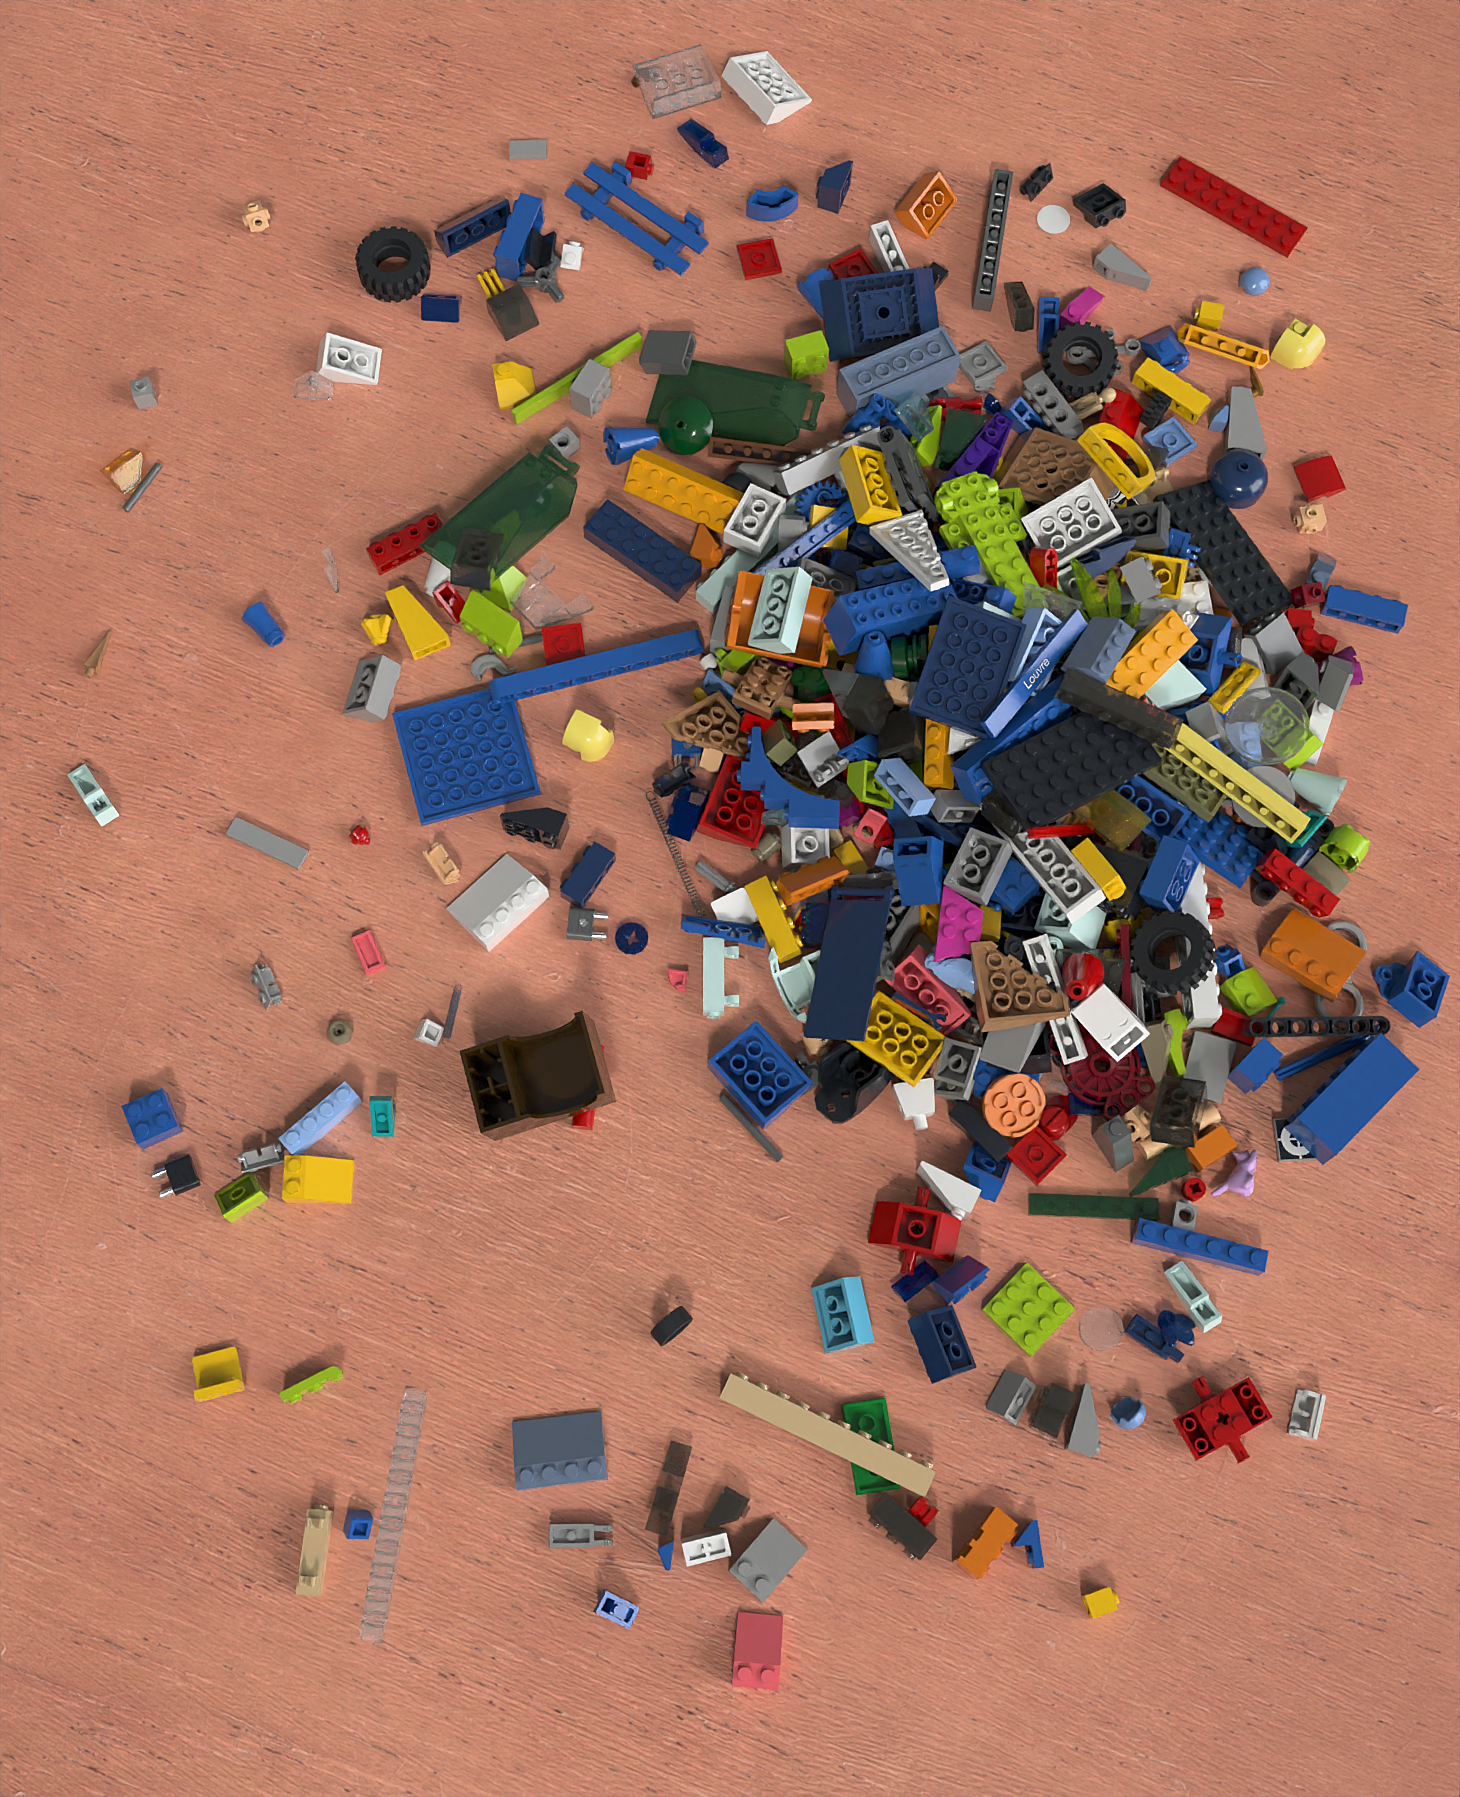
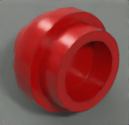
M358 825L348 836L354 845H369L370 843L369 832L365 826Z

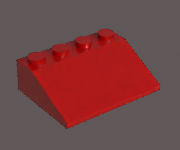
M727 754L696 832L716 840L756 849L771 809H765L764 801L760 799L761 791L741 790V782H737V769H741L742 761L746 762V759L737 755Z

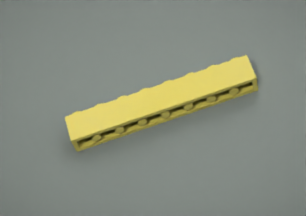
M1177 718L1158 741V744L1291 844L1311 818ZM1167 733L1171 735L1170 741L1164 740Z

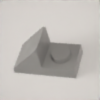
M972 1079L969 1089L936 1080L934 1095L957 1104L961 1100H969L975 1080Z

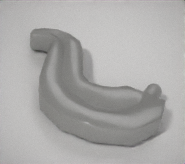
M487 654L476 658L471 663L470 669L471 674L474 678L477 677L478 681L482 680L481 676L488 669H494L502 676L512 675L516 671L515 667L507 669L499 658Z

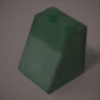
M948 408L935 468H939L942 471H950L983 430L987 416Z

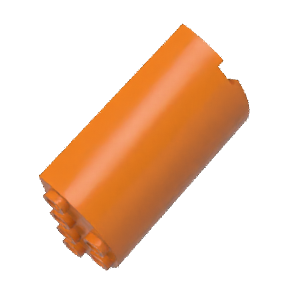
M739 570L734 585V596L731 598L727 617L724 648L818 668L826 666L828 654H825L826 647L828 648L830 645L831 636L828 635V630L823 620L837 600L834 598L835 590L816 586L810 587L795 653L778 654L748 645L764 575Z

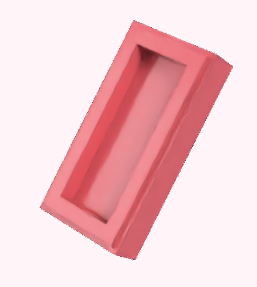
M370 929L350 938L367 976L386 968Z

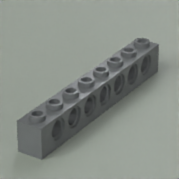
M999 169L994 171L972 309L989 312L992 309L1013 178L1012 171Z

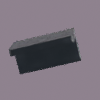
M533 227L526 240L524 260L537 271L553 263L557 233L553 231L542 236Z

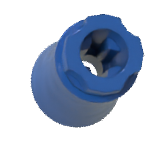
M263 602L252 605L242 615L241 620L251 627L269 647H274L283 641L285 634L281 631V627L273 619Z

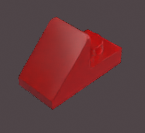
M446 580L432 594L437 606L444 608L451 619L458 624L461 621L460 614L466 602L449 580Z

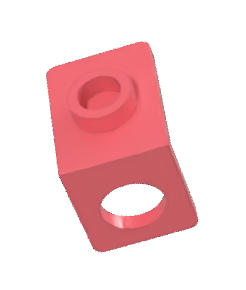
M869 808L857 827L854 836L872 845L887 818L880 812ZM864 826L871 827L873 830L872 836H863L861 829Z

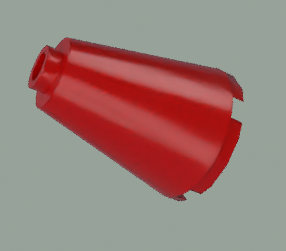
M1087 952L1073 953L1066 958L1062 965L1061 976L1067 994L1074 1000L1084 999L1103 982V964L1093 954Z

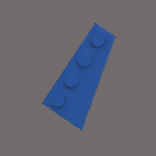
M684 914L681 916V929L685 932L705 934L760 948L765 946V933L762 926Z

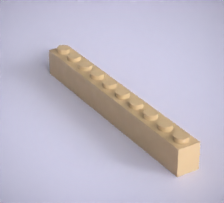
M737 1371L736 1375L730 1374L720 1399L923 1497L926 1496L936 1473L932 1469L933 1464L922 1459L918 1463L911 1459L912 1454L901 1449L897 1453L891 1450V1444L883 1440H879L876 1443L870 1440L872 1435L862 1430H859L858 1433L849 1430L851 1425L841 1420L835 1423L829 1420L830 1415L820 1410L816 1414L809 1410V1405L799 1400L795 1404L788 1400L790 1396L780 1391L774 1394L768 1391V1385L759 1381L755 1385L749 1382V1376Z

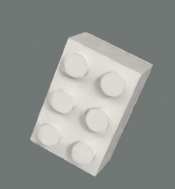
M750 483L724 529V542L759 558L776 529L779 518L786 510V499Z

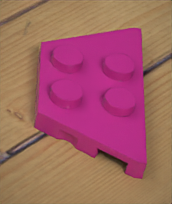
M943 886L933 962H940L941 959L948 957H960L962 954H971L970 943L980 942L983 910L947 886Z

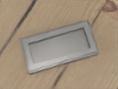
M546 140L509 141L510 160L547 159Z

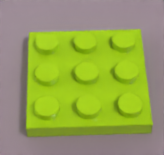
M1028 1263L982 1309L1029 1357L1040 1348L1075 1310Z

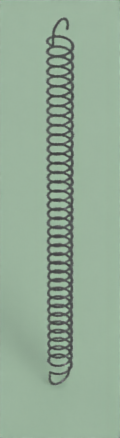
M663 822V823H661V824H658V825H659V828H661V829H662V828H666L668 825H665V826H663V827H660V825H663V824H665L666 822ZM668 828V829H665L664 831H662V835L665 836V835L670 834L671 832H668V833H666V834H663V832L668 831L669 828ZM672 842L671 844L666 843V845H668V848L669 845L675 844V842ZM682 866L681 868H677V869H678V872H680V874H681L682 872L687 871V869H685V870H683V871H679L680 869L685 868V866ZM688 873L680 875L681 879L683 880L689 878L690 876L682 878V876L687 875ZM691 879L688 880V881H686V882H684V886L687 887V886L692 885L693 883H690V884H688V885H685V883L690 882ZM687 889V893H689V894L696 891V890H693V891H691V892H688L689 889ZM698 900V901H696V902H692V901H691V903H693V906H694L695 903L700 902V900ZM701 907V908H699V909H695V908H694V910H696V913H697L698 910L703 909V907Z

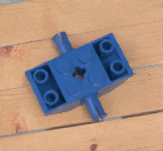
M1194 612L1193 614L1199 617L1190 631L1198 641L1178 660L1206 688L1201 695L1211 697L1219 688L1223 664L1239 667L1241 662L1234 659L1242 660V655L1226 652L1232 617Z

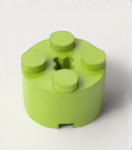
M1342 824V826L1333 828L1319 848V852L1322 851L1323 855L1341 871L1346 869L1348 870L1347 873H1351L1357 869L1369 851L1370 840L1354 831L1350 825Z

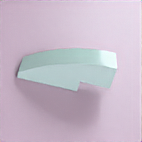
M85 764L67 774L101 826L120 816Z
M1183 1261L1164 1272L1179 1300L1203 1334L1221 1323L1222 1315L1210 1301L1209 1294Z

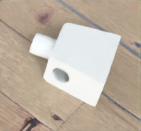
M933 1077L921 1079L915 1087L906 1082L893 1084L892 1093L902 1119L905 1121L913 1119L915 1130L928 1128L926 1117L933 1116L935 1112Z

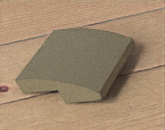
M1319 851L1315 852L1301 868L1336 896L1351 881L1332 861Z

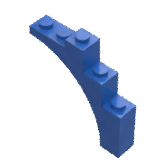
M752 727V735H748V747H751V752H747L746 762L742 761L741 769H737V782H741V790L761 791L760 799L764 801L765 809H785L784 819H788V826L790 828L839 829L840 800L823 799L807 794L784 780L771 766L765 755L761 741V727Z

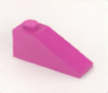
M1088 287L1072 300L1061 313L1059 329L1062 330L1066 324L1073 326V323L1080 321V325H1083L1105 296Z

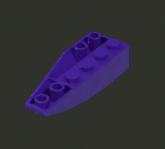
M997 411L938 484L934 491L933 499L943 482L975 471L978 474H985L992 478L1013 422Z

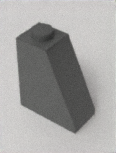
M1119 1115L1101 1125L1092 1135L1115 1172L1134 1161L1131 1132Z

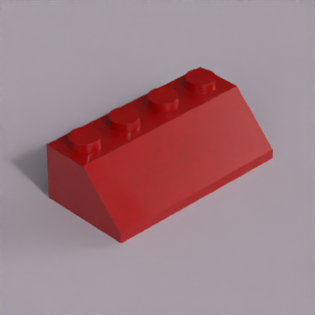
M1113 388L1116 392V397L1113 402L1105 404L1098 424H1111L1122 430L1133 440L1144 409L1130 393ZM1104 439L1125 463L1128 453L1118 444Z

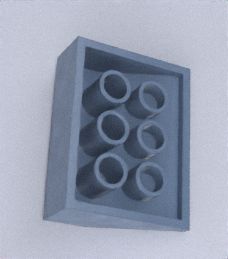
M601 1411L512 1422L514 1471L517 1491L608 1480Z

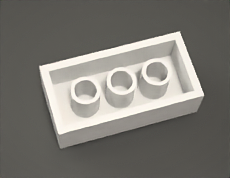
M1206 580L1184 583L1180 600L1153 596L1138 604L1135 600L1132 615L1128 616V619L1139 635L1158 616L1155 610L1161 605L1183 612L1188 611L1190 614L1199 612L1214 615L1208 582Z

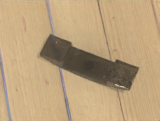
M671 1440L645 1527L646 1531L667 1537L691 1455V1446Z

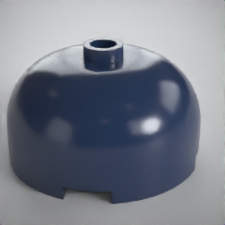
M1234 449L1221 454L1214 461L1207 480L1215 489L1214 493L1225 501L1228 508L1244 509L1256 504L1263 495L1268 484V471L1262 459L1253 452L1244 449Z

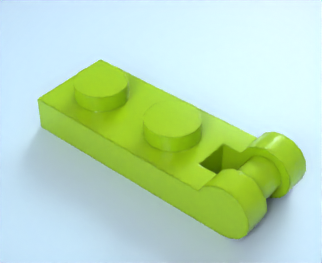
M331 1366L280 1392L279 1395L283 1402L294 1404L303 1399V1394L309 1391L312 1394L323 1388L322 1385L330 1380L340 1381L343 1377V1372L336 1366Z

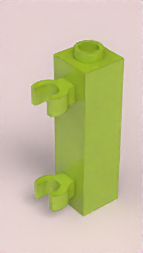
M721 648L714 653L717 656L715 660L719 663L722 676L726 668L743 676V674L747 673L756 656H760L732 650L727 654Z

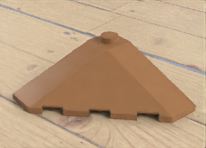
M720 691L662 722V726L674 740L693 743L696 746L707 749L711 748L725 754L746 758L747 752H751V747H748V735L752 734L739 730L738 726L742 717Z
M994 942L970 943L980 1032L1005 1030L1070 1016L1065 993L1060 990L1056 993L1046 985L1048 981L1035 972L1031 975L1021 967L1023 963L1009 954L1006 957L997 950L998 945Z

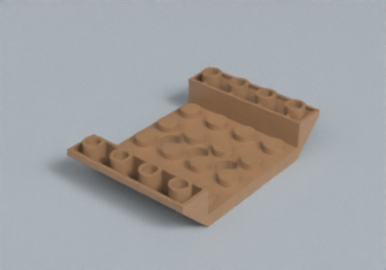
M1036 427L1020 434L993 477L997 482L998 489L1018 487L1025 501L1044 506L1091 477L1105 501H1107L1116 486L1078 441ZM1066 454L1064 458H1057L1058 455ZM1051 469H1057V471L1054 473L1047 472ZM1047 484L1045 488H1038L1039 485Z

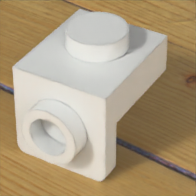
M569 241V245L563 244L561 268L580 271L582 252H584V248L580 247V243Z

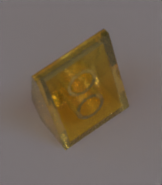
M1114 789L1073 812L1111 847L1120 852H1123L1151 822V819Z

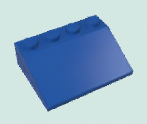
M757 1021L708 1060L707 1068L763 1130L780 1117L813 1085V1082Z

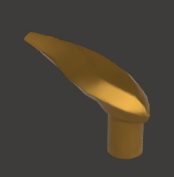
M1250 366L1252 385L1254 387L1252 390L1253 398L1263 396L1262 384L1255 370Z

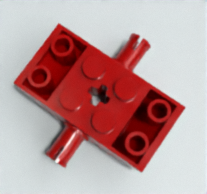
M917 1187L914 1205L890 1201L876 1202L868 1244L904 1253L900 1273L903 1274L906 1273L908 1265L907 1275H914L916 1258L918 1256L952 1264L954 1261L962 1221L944 1212L928 1209L927 1205L931 1192L929 1188L925 1189L924 1196H922L924 1187ZM916 1226L921 1233L915 1235L911 1229Z
M1204 1376L1192 1381L1191 1384L1201 1398L1200 1404L1187 1410L1172 1421L1195 1461L1224 1445L1229 1446L1237 1463L1250 1458V1455L1240 1441L1241 1435L1273 1418L1251 1379L1248 1377L1217 1394L1212 1393ZM1219 1416L1223 1417V1423L1217 1422Z

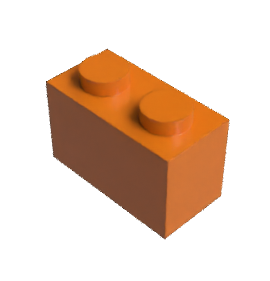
M1223 1124L1218 1128L1215 1125L1204 1131V1137L1199 1139L1196 1136L1186 1143L1188 1147L1184 1150V1153L1198 1172L1238 1146Z

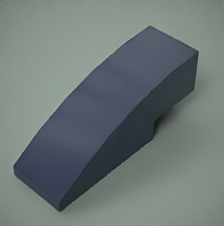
M1126 535L1091 548L1093 556L1075 562L1078 578L1088 581L1109 570L1136 544V539Z

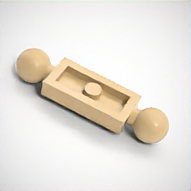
M1106 387L1099 396L1096 392H1091L1069 405L1079 419L1082 420L1102 410V402H1113L1116 392L1113 388Z

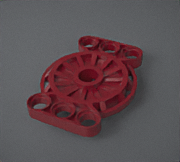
M1076 1018L1088 1056L1085 1059L1067 1064L1068 1077L1066 1076L1065 1066L1061 1057L1060 1071L1063 1081L1069 1091L1081 1101L1094 1106H1103L1102 1115L1106 1121L1114 1118L1107 1113V1108L1110 1106L1117 1108L1118 1115L1123 1117L1154 1092L1155 1082L1148 1076L1140 1077L1141 1061L1135 1047L1117 1062ZM1053 1035L1049 1040L1050 1053L1058 1056L1061 1055L1060 1051L1055 1050L1052 1046V1041L1056 1040ZM1094 1062H1106V1072H1098L1094 1067ZM1070 1081L1073 1082L1075 1087L1079 1090V1093L1072 1087ZM1140 1082H1147L1150 1085V1091L1143 1092L1139 1088ZM1085 1094L1089 1097L1095 1098V1101L1089 1100L1082 1095ZM1125 1094H1131L1134 1097L1132 1105L1124 1102L1123 1096Z

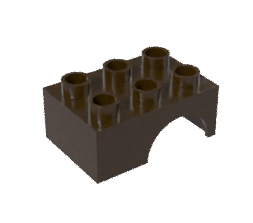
M583 1011L574 1013L575 1017L569 1023L545 1033L524 1037L506 1035L461 1050L460 1055L480 1133L497 1141L617 1102L594 1020Z

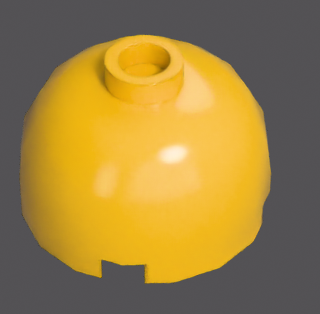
M1139 912L1136 920L1130 918L1124 920L1116 916L1112 917L1113 921L1107 922V919H1105L1103 923L1106 937L1113 943H1121L1117 942L1116 931L1120 929V924H1129L1130 938L1135 939L1136 935L1134 932L1136 928L1141 929L1143 927L1141 922L1144 919L1142 912Z

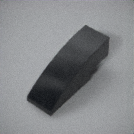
M961 1100L948 1113L950 1122L963 1131L971 1142L995 1162L999 1163L1013 1149L1005 1138L992 1128L986 1119L964 1100Z

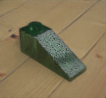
M1175 1146L1163 1150L1164 1154L1157 1159L1129 1193L1130 1198L1190 1174L1193 1168L1183 1147L1176 1149Z

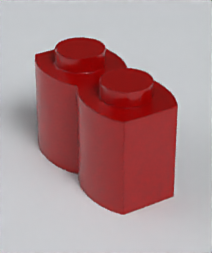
M1300 626L1295 634L1304 653L1311 656L1316 662L1325 660L1329 655L1332 656L1338 642L1332 636L1319 634L1316 630L1307 626Z

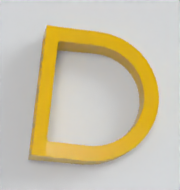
M1099 423L1090 426L1077 439L1128 500L1143 492L1155 480L1154 468L1146 454L1119 428L1108 423ZM1104 439L1118 444L1133 458L1138 466L1141 478L1138 479Z

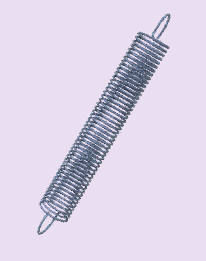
M461 990L456 992L445 1032L443 1031V1038L447 1035L456 1002V1009L458 1008Z

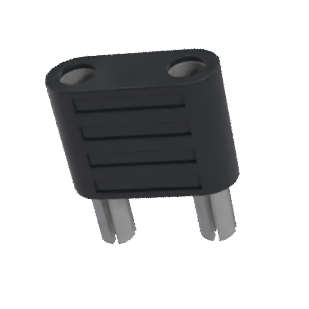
M190 1154L165 1163L163 1168L151 1173L154 1179L165 1174L169 1178L171 1187L158 1192L161 1199L172 1194L179 1195L201 1186Z

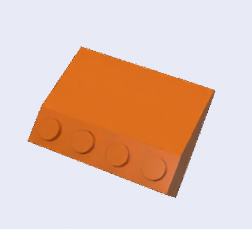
M1293 908L1262 950L1260 959L1333 1003L1367 951Z

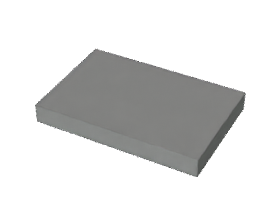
M1197 1030L1194 1031L1185 1065L1187 1073L1182 1076L1178 1092L1220 1104L1237 1043Z

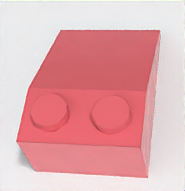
M738 1612L732 1686L779 1689L783 1616Z

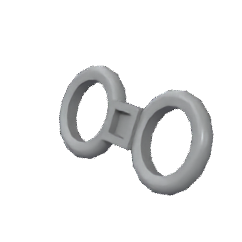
M1341 920L1325 925V927L1332 931L1338 929L1349 931L1357 940L1358 947L1365 951L1367 950L1366 937L1355 924ZM1352 974L1342 990L1348 992L1354 1000L1355 1008L1350 1017L1362 1016L1364 1009L1363 997L1359 990L1352 985ZM1316 993L1314 1005L1318 1016L1332 1017L1324 1007V997ZM1335 1022L1334 1027L1339 1028V1024Z

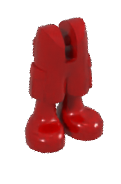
M976 396L970 400H962L961 397H937L929 400V407L936 405L942 407L941 421L959 424L960 420H967L971 422L973 430L980 431L983 396Z

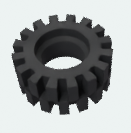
M1158 391L1145 408L1140 422L1153 430L1164 417V414L1171 405L1172 399Z

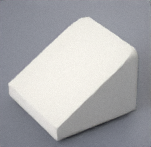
M422 1019L413 1039L437 1047L444 1027L428 1019Z

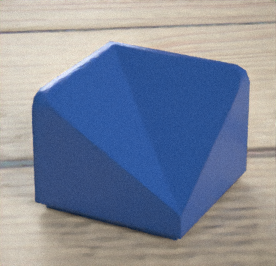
M347 1510L343 1532L347 1539H369L373 1523L370 1511Z

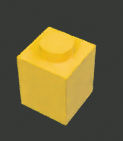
M1202 300L1200 307H1196L1193 319H1197L1195 326L1218 331L1222 322L1225 305Z
M1103 1587L1081 1595L1089 1619L1119 1610L1117 1606L1119 1603L1115 1590H1111L1110 1587Z

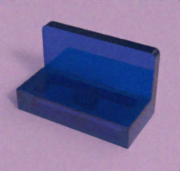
M424 293L421 297V320L458 323L462 296Z

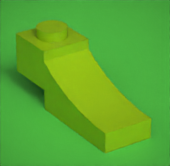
M1180 1008L1163 1013L1161 1016L1162 1019H1167V1023L1173 1029L1168 1064L1174 1080L1181 1078L1187 1073L1182 1057L1181 1041L1182 1033L1187 1029L1188 1022L1185 1014L1181 1013Z

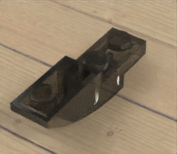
M790 757L781 766L777 765L775 769L783 779L804 792L823 799L840 800V806L846 809L850 807L856 797L847 784L833 778L817 788L802 761Z

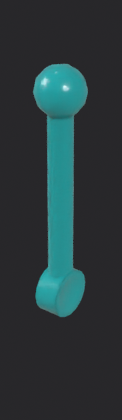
M1285 997L1278 998V1003L1266 1018H1272L1279 1007L1286 1003Z

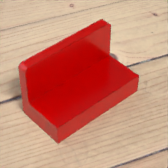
M1222 1008V1015L1213 1024L1211 1033L1252 1047L1255 1038L1247 1037L1242 1032L1243 1022L1252 1018ZM1253 1023L1252 1031L1256 1033L1258 1027L1256 1023Z

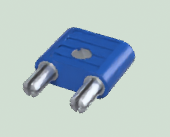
M671 736L672 757L675 761V767L677 766V758H679V764L682 763L681 758H695V769H698V758L700 764L704 748L693 743L674 740Z

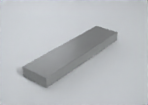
M238 817L234 818L226 832L227 837L297 870H300L309 854L308 850Z

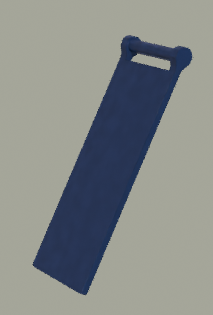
M833 885L804 1036L816 1039L864 1041L891 901L894 897V887L863 888ZM841 895L884 896V901L839 900Z

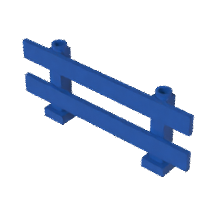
M593 162L583 172L584 176L600 186L593 196L574 183L564 193V196L582 207L580 215L585 220H592L595 216L654 257L655 261L652 264L659 271L668 267L682 276L689 268L690 263L678 255L685 246H688L700 255L709 245V242L701 237L704 233V222L690 212L684 216V225L629 188L628 186L632 183L631 171L617 162L612 166L611 175ZM614 195L672 235V239L664 246L605 204Z

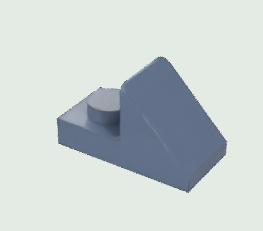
M1318 552L1304 585L1321 582L1324 590L1336 567L1337 560Z

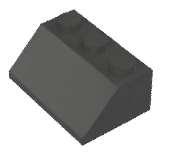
M1304 652L1300 653L1284 669L1271 690L1275 696L1280 698L1300 718L1319 693L1318 665L1311 656L1306 655Z

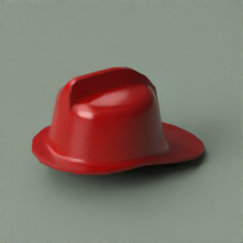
M1054 1096L1045 1104L1037 1126L1052 1141L1060 1139L1074 1125L1078 1118L1079 1110L1077 1104L1068 1096Z

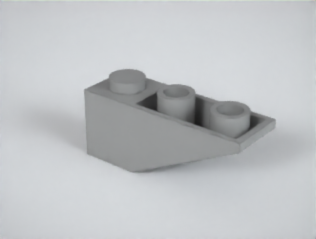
M1112 244L1096 256L1093 264V269L1106 280L1146 291L1150 288L1153 278L1149 273L1143 271L1133 260L1125 256L1119 248Z

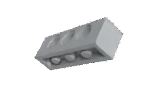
M1043 370L1023 381L1025 389L1023 394L1025 398L1033 402L1034 410L1037 414H1042L1045 425L1047 427L1051 426L1053 429L1052 433L1070 439H1075L1084 433L1082 421Z

